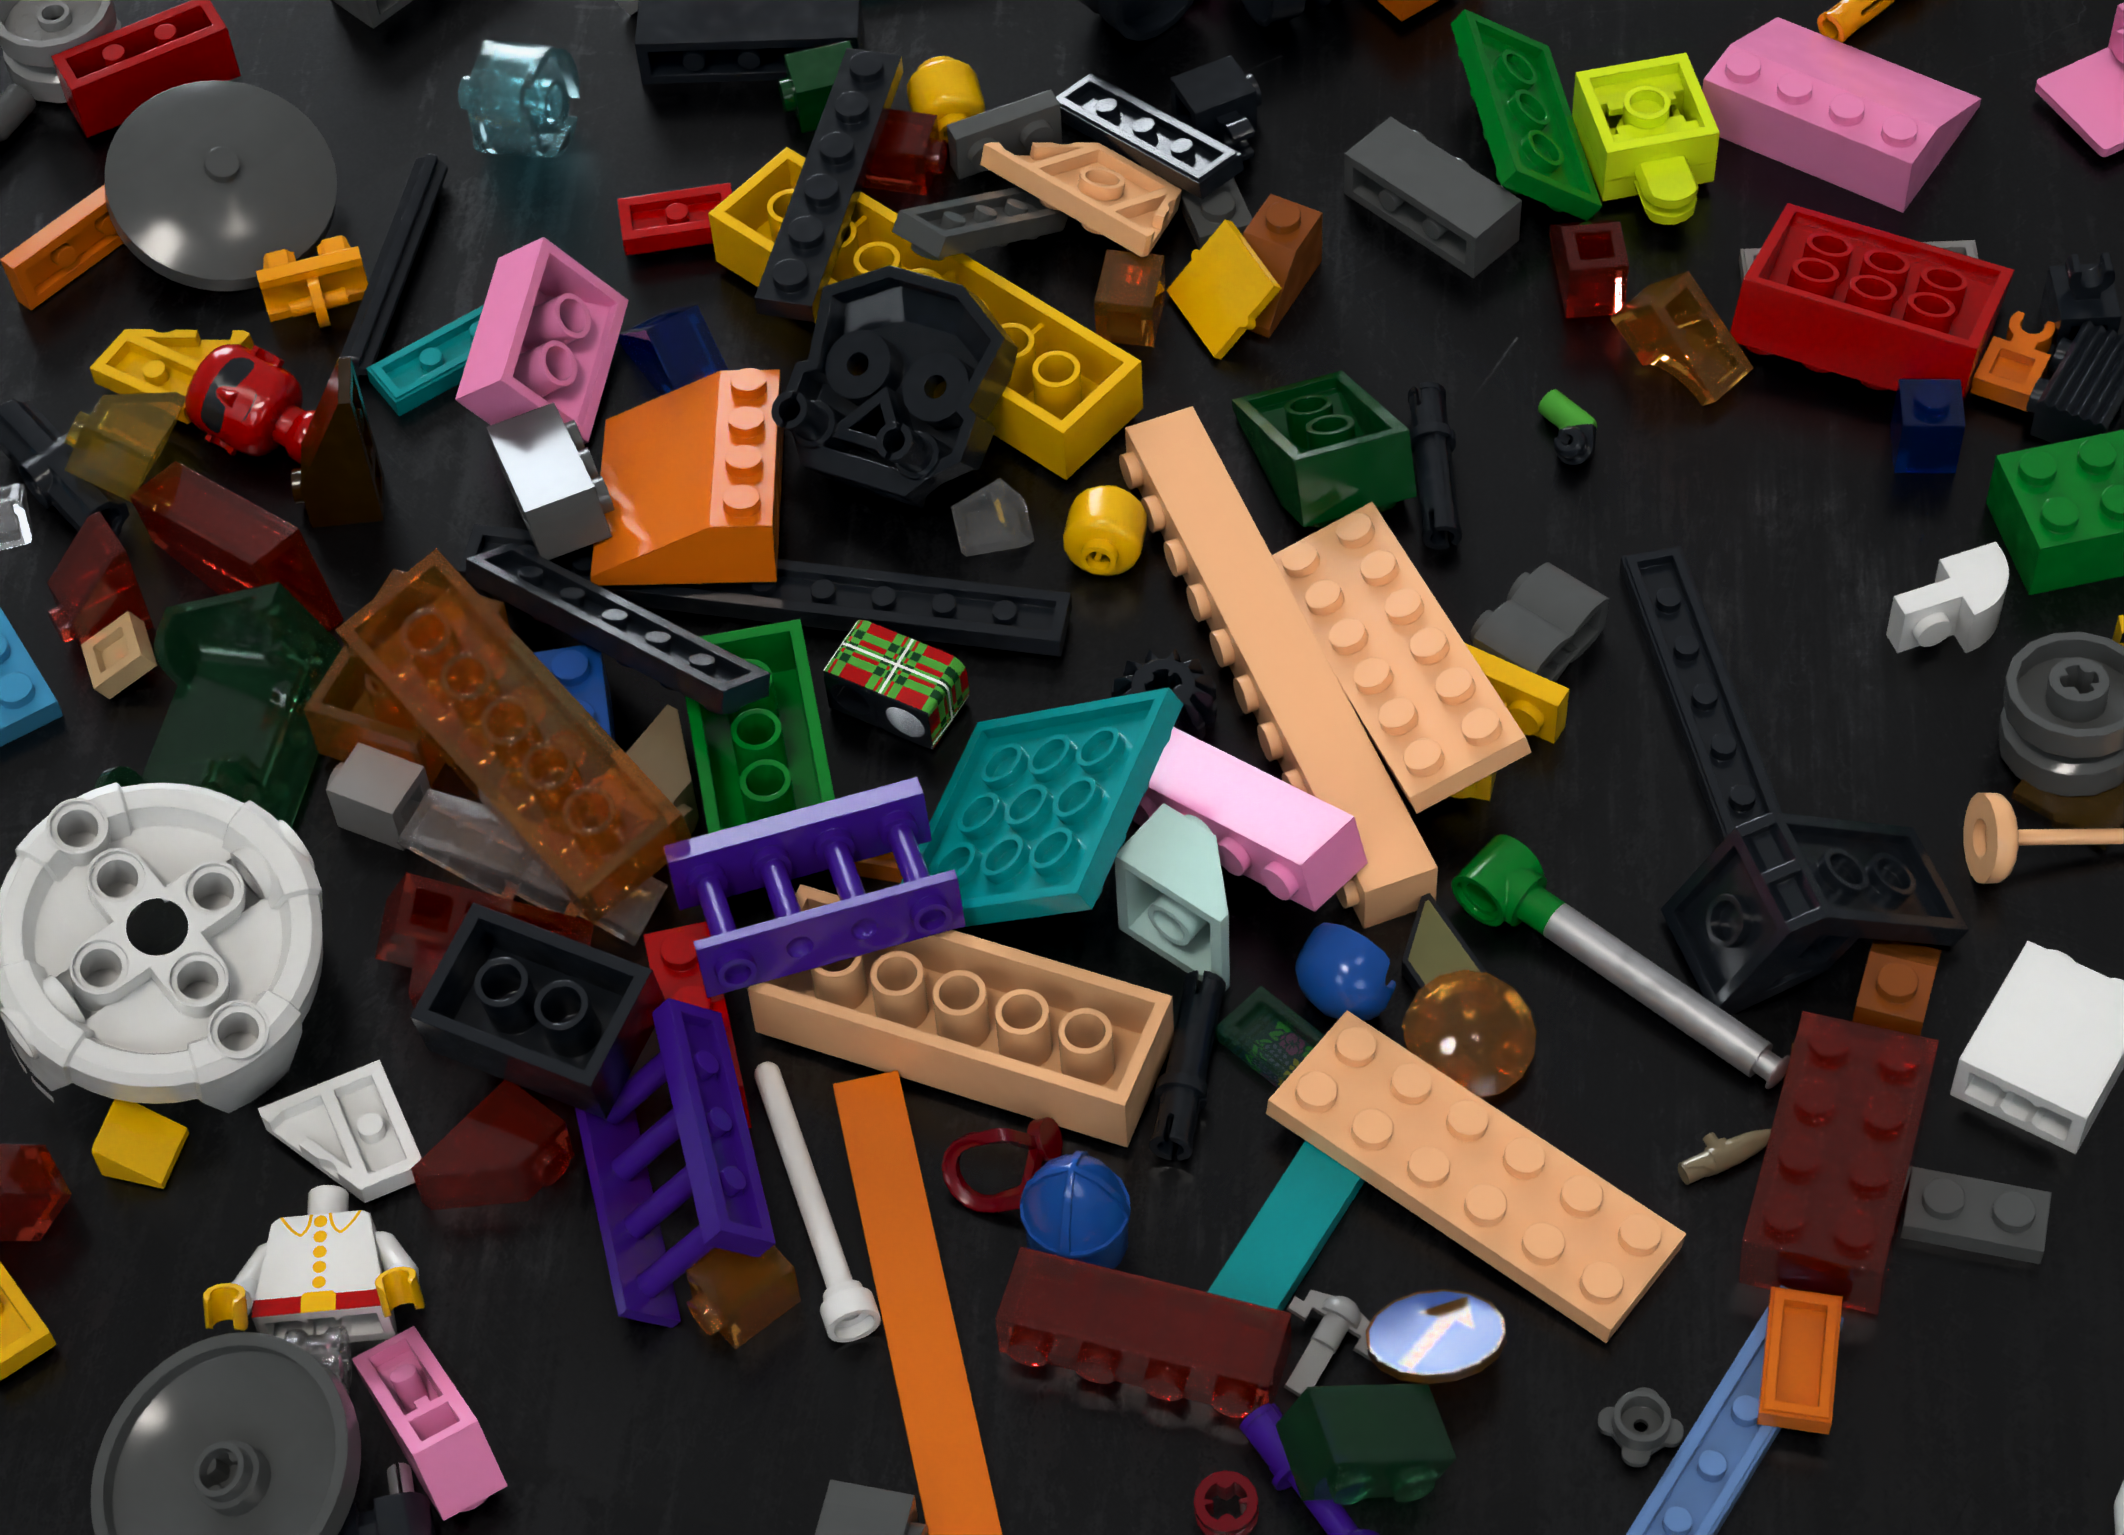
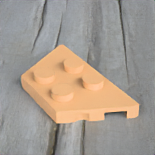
M1000 142L986 143L983 147L981 166L1036 196L1043 206L1064 212L1081 222L1085 230L1094 234L1104 235L1140 257L1149 255L1178 211L1182 193L1181 188L1100 143L1074 142L1072 144H1057L1053 142H1032L1030 155H1014L1005 150Z

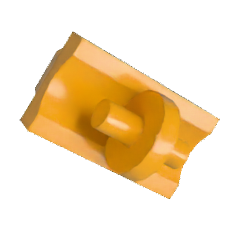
M343 235L323 239L316 246L319 256L296 261L294 252L286 249L266 253L263 257V269L257 270L256 274L270 322L315 313L319 327L324 328L331 326L327 309L362 300L368 281L359 247H351L347 239Z

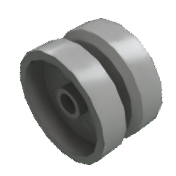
M0 0V46L3 49V58L9 76L14 84L25 88L37 101L66 103L51 56L122 28L121 22L116 17L114 0Z

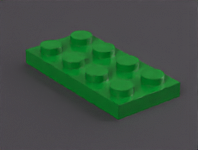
M1464 9L1451 23V27L1458 46V56L1464 65L1470 84V94L1476 103L1482 122L1483 135L1488 142L1494 160L1498 181L1501 186L1515 195L1523 194L1545 203L1556 212H1566L1588 221L1602 207L1549 46Z

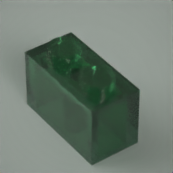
M1428 1383L1307 1387L1275 1425L1302 1501L1333 1500L1334 1503L1339 1505L1356 1503L1365 1498L1394 1497L1398 1502L1414 1501L1429 1494L1435 1487V1481L1456 1459Z

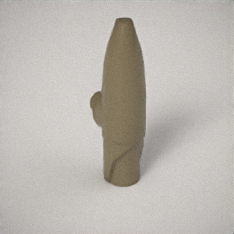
M1773 1129L1754 1130L1729 1139H1718L1714 1132L1709 1133L1703 1138L1707 1146L1704 1151L1678 1164V1173L1686 1185L1704 1177L1722 1173L1759 1153L1775 1138V1132Z

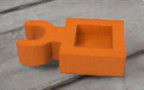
M2017 311L2010 318L2006 340L1993 336L1973 376L1970 393L2026 411L2029 397L2036 382L2040 377L2044 378L2048 371L2051 355L2047 354L2052 345L2055 323L2047 321L2042 332L2030 334L2022 329L2025 313Z

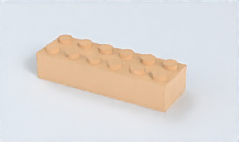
M800 884L796 892L801 911L840 901L838 895ZM955 930L749 986L747 989L755 1031L757 1033L886 1073L898 1070L899 1076L1033 1119L1050 1117L1055 1120L1059 1127L1127 1148L1171 1048L1174 1036L1173 996Z

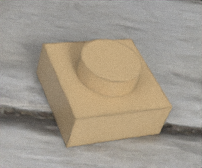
M129 611L81 644L93 689L108 699L113 698L157 666L144 621Z

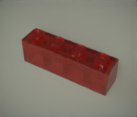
M1020 1247L995 1318L999 1352L1007 1353L1019 1363L1033 1367H1041L1047 1363L1074 1370L1081 1377L1095 1383L1108 1384L1118 1381L1142 1387L1150 1395L1162 1400L1176 1401L1186 1398L1210 1404L1218 1412L1234 1418H1246L1260 1406L1274 1403L1291 1348V1313L1025 1247Z

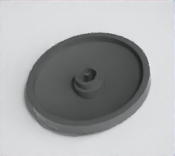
M216 80L198 81L173 87L153 96L136 108L125 119L117 130L107 153L105 163V199L110 219L117 234L128 249L146 266L160 275L186 286L211 291H239L260 287L256 271L263 269V257L266 253L286 249L294 252L296 261L310 258L317 251L316 246L326 238L335 214L337 198L336 168L331 151L318 128L304 113L287 100L272 92L245 83Z
M256 1332L227 1333L204 1339L176 1352L149 1372L132 1390L113 1417L104 1435L96 1458L91 1484V1516L95 1535H338L355 1497L361 1465L359 1423L347 1391L335 1374L320 1360L296 1344L274 1335Z

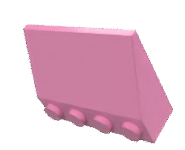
M1779 17L1730 44L1703 79L1702 87L1706 101L1719 129L1720 138L1902 213L1907 209L1980 107L1981 98Z

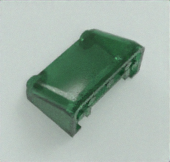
M280 582L166 607L156 631L154 655L166 675L178 686L142 777L129 767L118 766L109 768L101 773L93 790L116 782L121 787L146 783L192 785L225 794L244 804L251 800L269 812L278 821L283 820L292 828L345 683L347 665L342 647L332 634Z

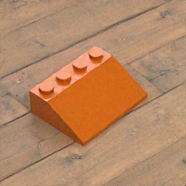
M744 368L740 370L718 371L606 419L600 476L603 477L614 506V511L604 514L612 537L593 544L590 575L592 583L598 586L777 582L784 427L781 428L776 425L771 411L775 399L782 393L780 369L758 370Z

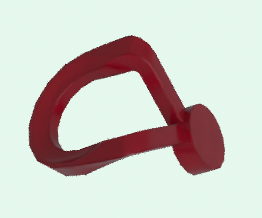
M1045 1117L1032 1120L1028 1125L1027 1133L1010 1128H993L981 1132L967 1133L953 1141L944 1152L941 1165L944 1182L951 1194L962 1205L977 1212H1002L1020 1209V1199L1027 1181L1033 1178L1035 1172L1041 1168L1042 1163L1060 1157L1062 1153L1063 1142L1060 1128L1053 1118ZM1008 1143L1028 1149L1022 1182L1017 1187L994 1195H985L973 1190L965 1182L961 1174L959 1165L961 1154L968 1148L986 1144Z

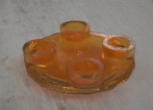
M1461 970L1439 975L1418 991L1403 1017V1037L1407 1050L1480 1098L1501 1094L1523 1077L1534 1057L1536 1029L1529 1007L1512 986L1488 973Z

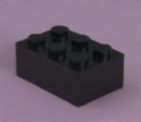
M473 902L410 1018L428 1050L607 1119L655 1027L652 1012L665 1001V998L652 969Z

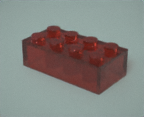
M1802 1011L1742 1239L1739 1283L1771 1290V1287L1779 1288L1782 1285L1792 1290L1842 1296V1307L1878 1315L1908 1191L1912 1166H1914L1932 1091L1939 1040Z

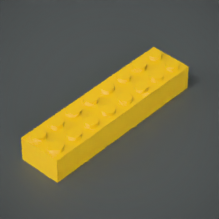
M788 147L782 150L708 213L716 261L759 287L806 159ZM860 192L828 285L891 265L963 285L978 296L1018 347L1011 379L988 417V420L996 428L993 435L1067 480L1143 409L1141 360L963 253L945 257L944 260L940 261L927 259L916 254L911 249V242L892 232L898 214L863 192ZM946 381L936 386L934 398L940 397L945 392Z

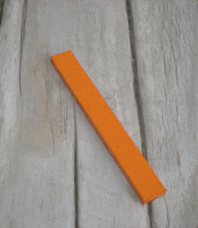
M897 1070L834 1083L832 1085L925 1524L928 1526V1535H1003L899 1072Z

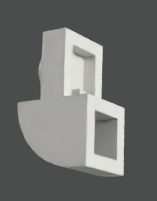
M1989 543L1939 559L1935 583L1893 597L1886 635L1897 653L1918 646H1934L1952 635L1956 637L1964 652L1968 653L1990 639L1999 623L2009 580L2008 562L1998 543Z

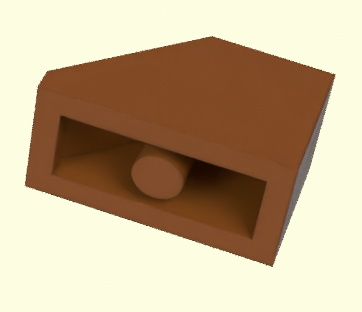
M1270 193L1243 232V237L1282 288L1255 319V328L1249 331L1270 338L1321 263L1323 212Z
M1874 939L1858 994L1846 1049L1913 1065L1941 950L1910 942Z

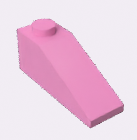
M415 1326L352 1358L360 1377L443 1521L459 1512H466L477 1508L489 1496L508 1486L477 1418Z

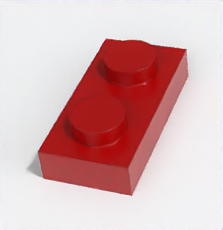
M731 183L617 199L625 256L713 243L708 213L732 194Z

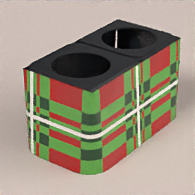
M857 620L823 670L830 708L933 750L970 695L966 667L955 656L866 620Z

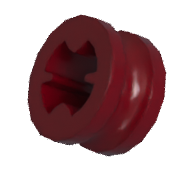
M1227 1470L1214 1472L1204 1478L1195 1490L1193 1502L1197 1525L1205 1535H1248L1256 1526L1259 1516V1500L1256 1488L1242 1474ZM1217 1495L1226 1501L1234 1495L1241 1497L1239 1499V1510L1242 1515L1235 1519L1232 1515L1226 1513L1218 1520L1211 1516L1214 1515V1505L1211 1499Z

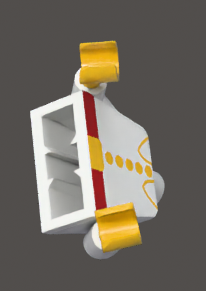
M335 1185L317 1186L308 1193L307 1215L282 1217L271 1224L267 1243L257 1247L237 1277L231 1283L213 1285L203 1293L205 1328L213 1329V1326L220 1321L233 1320L235 1330L245 1331L248 1329V1315L252 1312V1320L258 1333L280 1337L299 1347L390 1339L397 1335L393 1310L395 1307L407 1303H414L416 1310L425 1307L419 1285V1268L393 1234L376 1230L371 1213L364 1210L348 1211L349 1193L346 1189Z

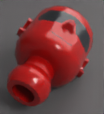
M227 344L214 349L198 366L192 376L185 396L186 414L191 422L207 433L206 440L226 449L229 454L235 456L239 451L248 456H263L273 452L281 445L286 448L288 455L299 464H301V443L316 410L306 411L301 408L303 403L302 386L294 375L282 368L285 361L256 345L253 346L252 350L239 344Z

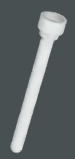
M763 1062L755 1069L754 1077L827 1288L823 1293L820 1314L828 1337L835 1342L843 1343L864 1338L875 1331L881 1322V1316L873 1293L869 1289L864 1288L861 1282L852 1278L781 1071L775 1063Z

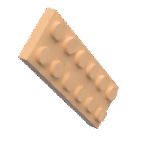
M1373 502L1272 555L1361 724L1416 814L1532 753L1524 733Z
M1348 1010L1268 1099L1266 1110L1268 1116L1605 1343L1610 1340L1684 1243L1685 1232Z

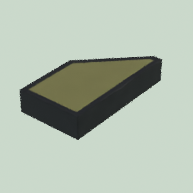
M1428 893L1422 896L1402 958L1401 973L1436 1022L1491 995L1493 992V980L1432 895Z

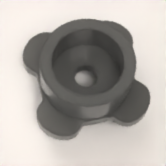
M1646 1387L1637 1388L1624 1394L1617 1401L1615 1407H1605L1598 1416L1597 1424L1599 1431L1604 1435L1612 1436L1622 1449V1460L1632 1467L1646 1466L1650 1461V1455L1663 1447H1677L1682 1442L1684 1435L1682 1423L1677 1419L1671 1418V1411L1666 1401L1656 1391ZM1638 1422L1644 1423L1647 1426V1430L1639 1432L1635 1430L1634 1425Z

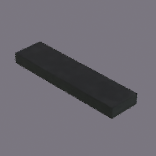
M1092 73L1056 96L1060 103L1061 122L1200 199H1204L1244 170L1241 153Z

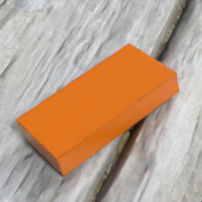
M1771 1287L1757 1424L1829 1435L1833 1416L1842 1296Z

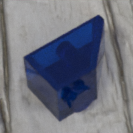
M698 305L666 310L619 333L618 341L621 347L660 396L718 371L728 370Z

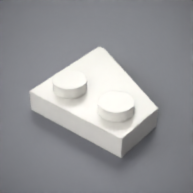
M380 1059L258 1108L268 1132L364 1203L429 1177Z

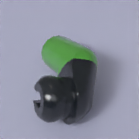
M1553 389L1548 392L1540 401L1538 412L1559 429L1558 438H1554V448L1557 456L1568 465L1584 463L1595 451L1596 420L1559 390Z

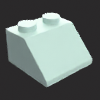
M1163 803L1119 849L1115 857L1118 927L1121 931L1185 972L1189 973L1198 970V980L1201 982L1204 971H1210L1219 975L1225 981L1227 990L1230 987L1229 912L1217 837L1196 816L1190 814L1183 815Z

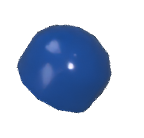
M1324 922L1314 928L1301 949L1295 965L1297 980L1303 995L1325 1016L1340 1019L1347 1010L1363 1021L1379 1016L1387 1007L1396 987V982L1393 980L1387 986L1385 984L1387 970L1390 965V959L1386 953L1367 937L1344 925Z

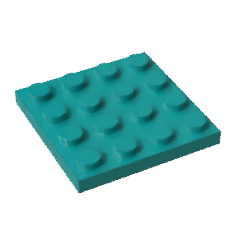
M1169 687L977 722L930 820L929 826L932 841L918 845L930 876L955 870L966 924L964 927L1093 909L1095 902L1103 891V884L1120 847L1126 839L1127 830L1142 797L1148 790L1151 776L1164 747L1171 738V731L1183 707V703Z

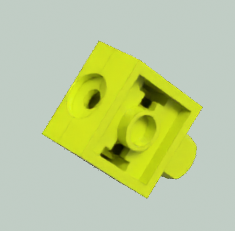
M1687 53L1575 72L1572 117L1602 201L1639 195L1645 213L1654 223L1676 225L1689 219L1694 214L1697 204L1698 184L1714 182L1720 132Z

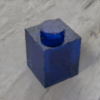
M1899 379L1890 424L1894 473H1956L1965 431L1961 379Z

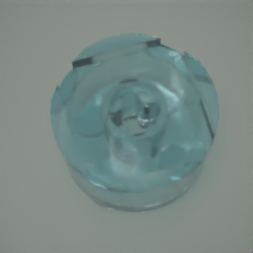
M486 40L476 59L471 76H464L460 81L458 89L459 105L462 109L468 110L475 150L481 153L530 158H557L566 151L573 138L578 117L568 116L570 97L580 98V83L578 71L571 54L565 49L556 48L551 45Z

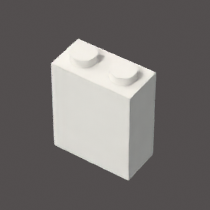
M2027 941L1960 1056L1950 1095L2076 1154L2124 1068V980L2109 978L2076 963L2070 956L2061 951L2046 949Z

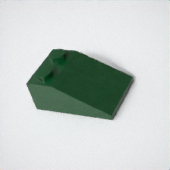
M1343 371L1232 399L1233 411L1281 505L1303 527H1326L1370 502L1374 503L1379 512L1387 511L1395 507L1398 501L1417 496L1409 429Z

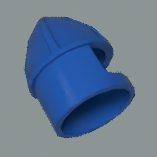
M1078 1150L1074 1154H1065L1049 1160L1035 1172L1033 1178L1027 1181L1020 1199L1021 1222L1026 1231L1027 1249L1032 1260L1048 1277L1068 1284L1090 1283L1107 1276L1121 1263L1128 1248V1223L1131 1215L1130 1197L1121 1178L1099 1159L1089 1156L1088 1151Z

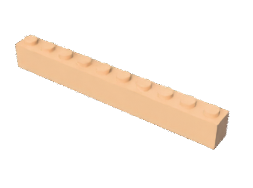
M1193 406L1125 427L1126 453L1119 456L1123 478L1129 489L1138 487L1143 497L1141 503L1147 513V525L1152 533L1161 532L1165 540V557L1172 574L1175 577L1183 575L1188 585L1186 593L1189 606L1195 619L1198 622L1206 620L1211 630V647L1219 666L1222 668L1229 666L1235 676L1233 686L1242 711L1245 714L1253 712L1259 723L1257 726L1259 742L1266 758L1269 761L1278 760L1284 772L1282 773V781L1355 817L1368 863L1336 892L1341 905L1345 909L1353 907L1363 928L1366 929L1417 911L1421 897L1428 893L1436 901L1438 867Z

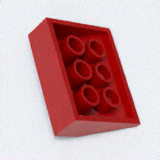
M1787 203L1743 278L1728 341L1742 344L1749 351L1759 355L1774 354L1801 362L1806 368L1815 372H1834L1857 379L1864 386L1874 390L1889 389L1916 397L1921 403L1930 407H1949L1960 411L2005 299L2014 269Z

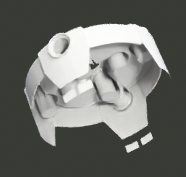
M116 782L91 790L77 798L59 803L44 820L28 833L15 849L17 858L8 871L0 889V1016L5 1023L8 1036L18 1055L34 1076L50 1091L74 1083L93 1093L133 1103L161 1104L199 1099L202 1103L229 1114L265 1093L289 1071L302 1035V1022L310 1010L321 976L323 960L321 911L323 910L322 888L314 870L313 859L301 839L283 820L278 821L269 812L251 800L244 804L225 794L202 787L175 783H146L121 787ZM155 898H161L165 903L169 900L176 903L184 911L188 920V933L184 942L176 950L158 956L148 955L137 950L129 941L126 933L128 917L137 912L142 902ZM11 1045V1048H12V1050H13L15 1056L17 1057V1059H18V1061H19L21 1067L23 1068V1070H24V1071L26 1072V1074H27L26 1068H25V1067L23 1066V1064L20 1062V1060H19V1058H18L16 1052L14 1051V1049H13V1047H12V1045ZM31 1076L36 1087L54 1103L53 1097Z

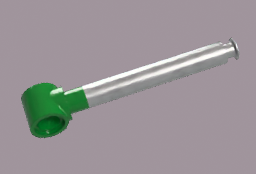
M1504 834L1494 836L1452 880V891L1455 898L1463 909L1479 922L1494 927L1501 925L1504 921L1513 927L1522 922L1526 923L1748 1077L1757 1074L1767 1081L1766 1089L1776 1086L1786 1074L1791 1061L1789 1055L1782 1059L1771 1051L1772 1043L1545 889L1547 878L1544 877L1539 860L1528 847L1517 839Z

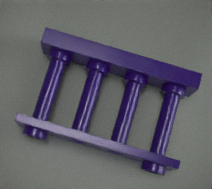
M917 777L663 846L679 911L701 905L711 937L693 941L707 998L966 926L955 870L930 876L918 846L919 844L932 841L924 793ZM893 852L904 883L866 894L854 862ZM829 869L840 901L801 911L791 880ZM765 887L776 919L737 929L727 897Z
M668 998L652 1012L660 1052L626 1081L607 1119L576 1107L575 1111L618 1316L674 1328L681 1322L673 1286L674 1281L714 1248L759 1258L776 1242L722 1014ZM667 1082L673 1108L640 1136L635 1109ZM680 1138L686 1166L653 1193L647 1166ZM693 1196L699 1225L666 1252L660 1223Z

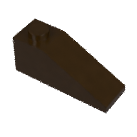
M351 356L338 358L301 443V468L292 469L291 485L295 504H305L312 528L384 521V473Z

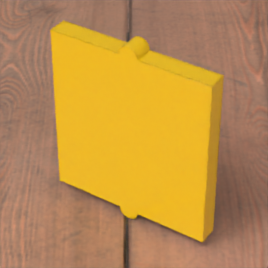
M1226 219L1200 250L1195 249L1192 251V260L1166 290L1213 357L1222 360L1247 329L1253 330L1255 328V319L1282 289L1234 223Z

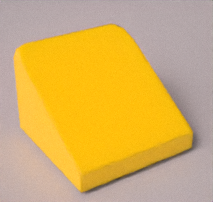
M114 1099L92 1146V1155L103 1176L164 1189L189 1135V1130L187 1127L138 1103Z

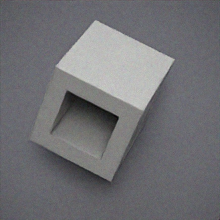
M360 742L357 743L346 761L339 763L333 769L326 789L338 827L404 851L435 804L424 766Z

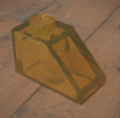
M177 392L102 395L90 415L82 411L78 413L67 434L64 443L74 449L65 471L132 503L172 434L185 404V396Z

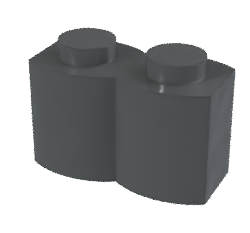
M1546 562L1531 574L1528 572L1521 574L1512 585L1507 601L1494 612L1486 610L1480 615L1471 630L1469 639L1473 643V647L1556 682L1568 664L1578 659L1605 628L1609 598L1551 563Z

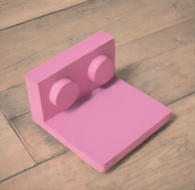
M2124 3L2117 5L2107 48L2039 78L2035 87L2036 93L2101 157H2108L2124 149Z

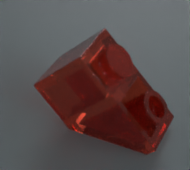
M1612 220L1550 224L1549 233L1565 318L1624 314L1629 262L1621 223Z

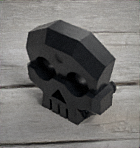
M889 265L823 287L808 360L795 363L786 391L781 393L772 405V418L776 425L792 432L802 466L833 482L924 509L927 495L941 484L972 470H980L996 429L993 423L988 420V417L1011 379L1018 347L982 300L963 285ZM868 359L867 370L857 376L859 364L863 360ZM946 381L945 392L940 397L934 398L936 386Z

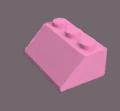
M545 237L499 257L455 400L490 425L555 403L563 422L575 420L584 444L589 443L629 300Z

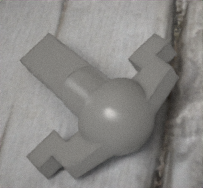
M1310 1290L1304 1301L1294 1296L1287 1308V1311L1304 1321L1311 1310L1323 1316L1310 1339V1343L1284 1386L1285 1389L1305 1401L1332 1355L1335 1354L1347 1331L1359 1338L1353 1351L1370 1361L1376 1354L1370 1346L1369 1330L1372 1324L1359 1311L1356 1303L1348 1297L1333 1296Z

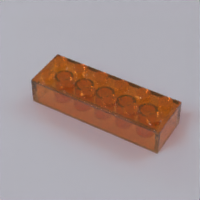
M437 549L432 551L336 629L353 660L593 925L667 864L663 846L692 838L681 812Z

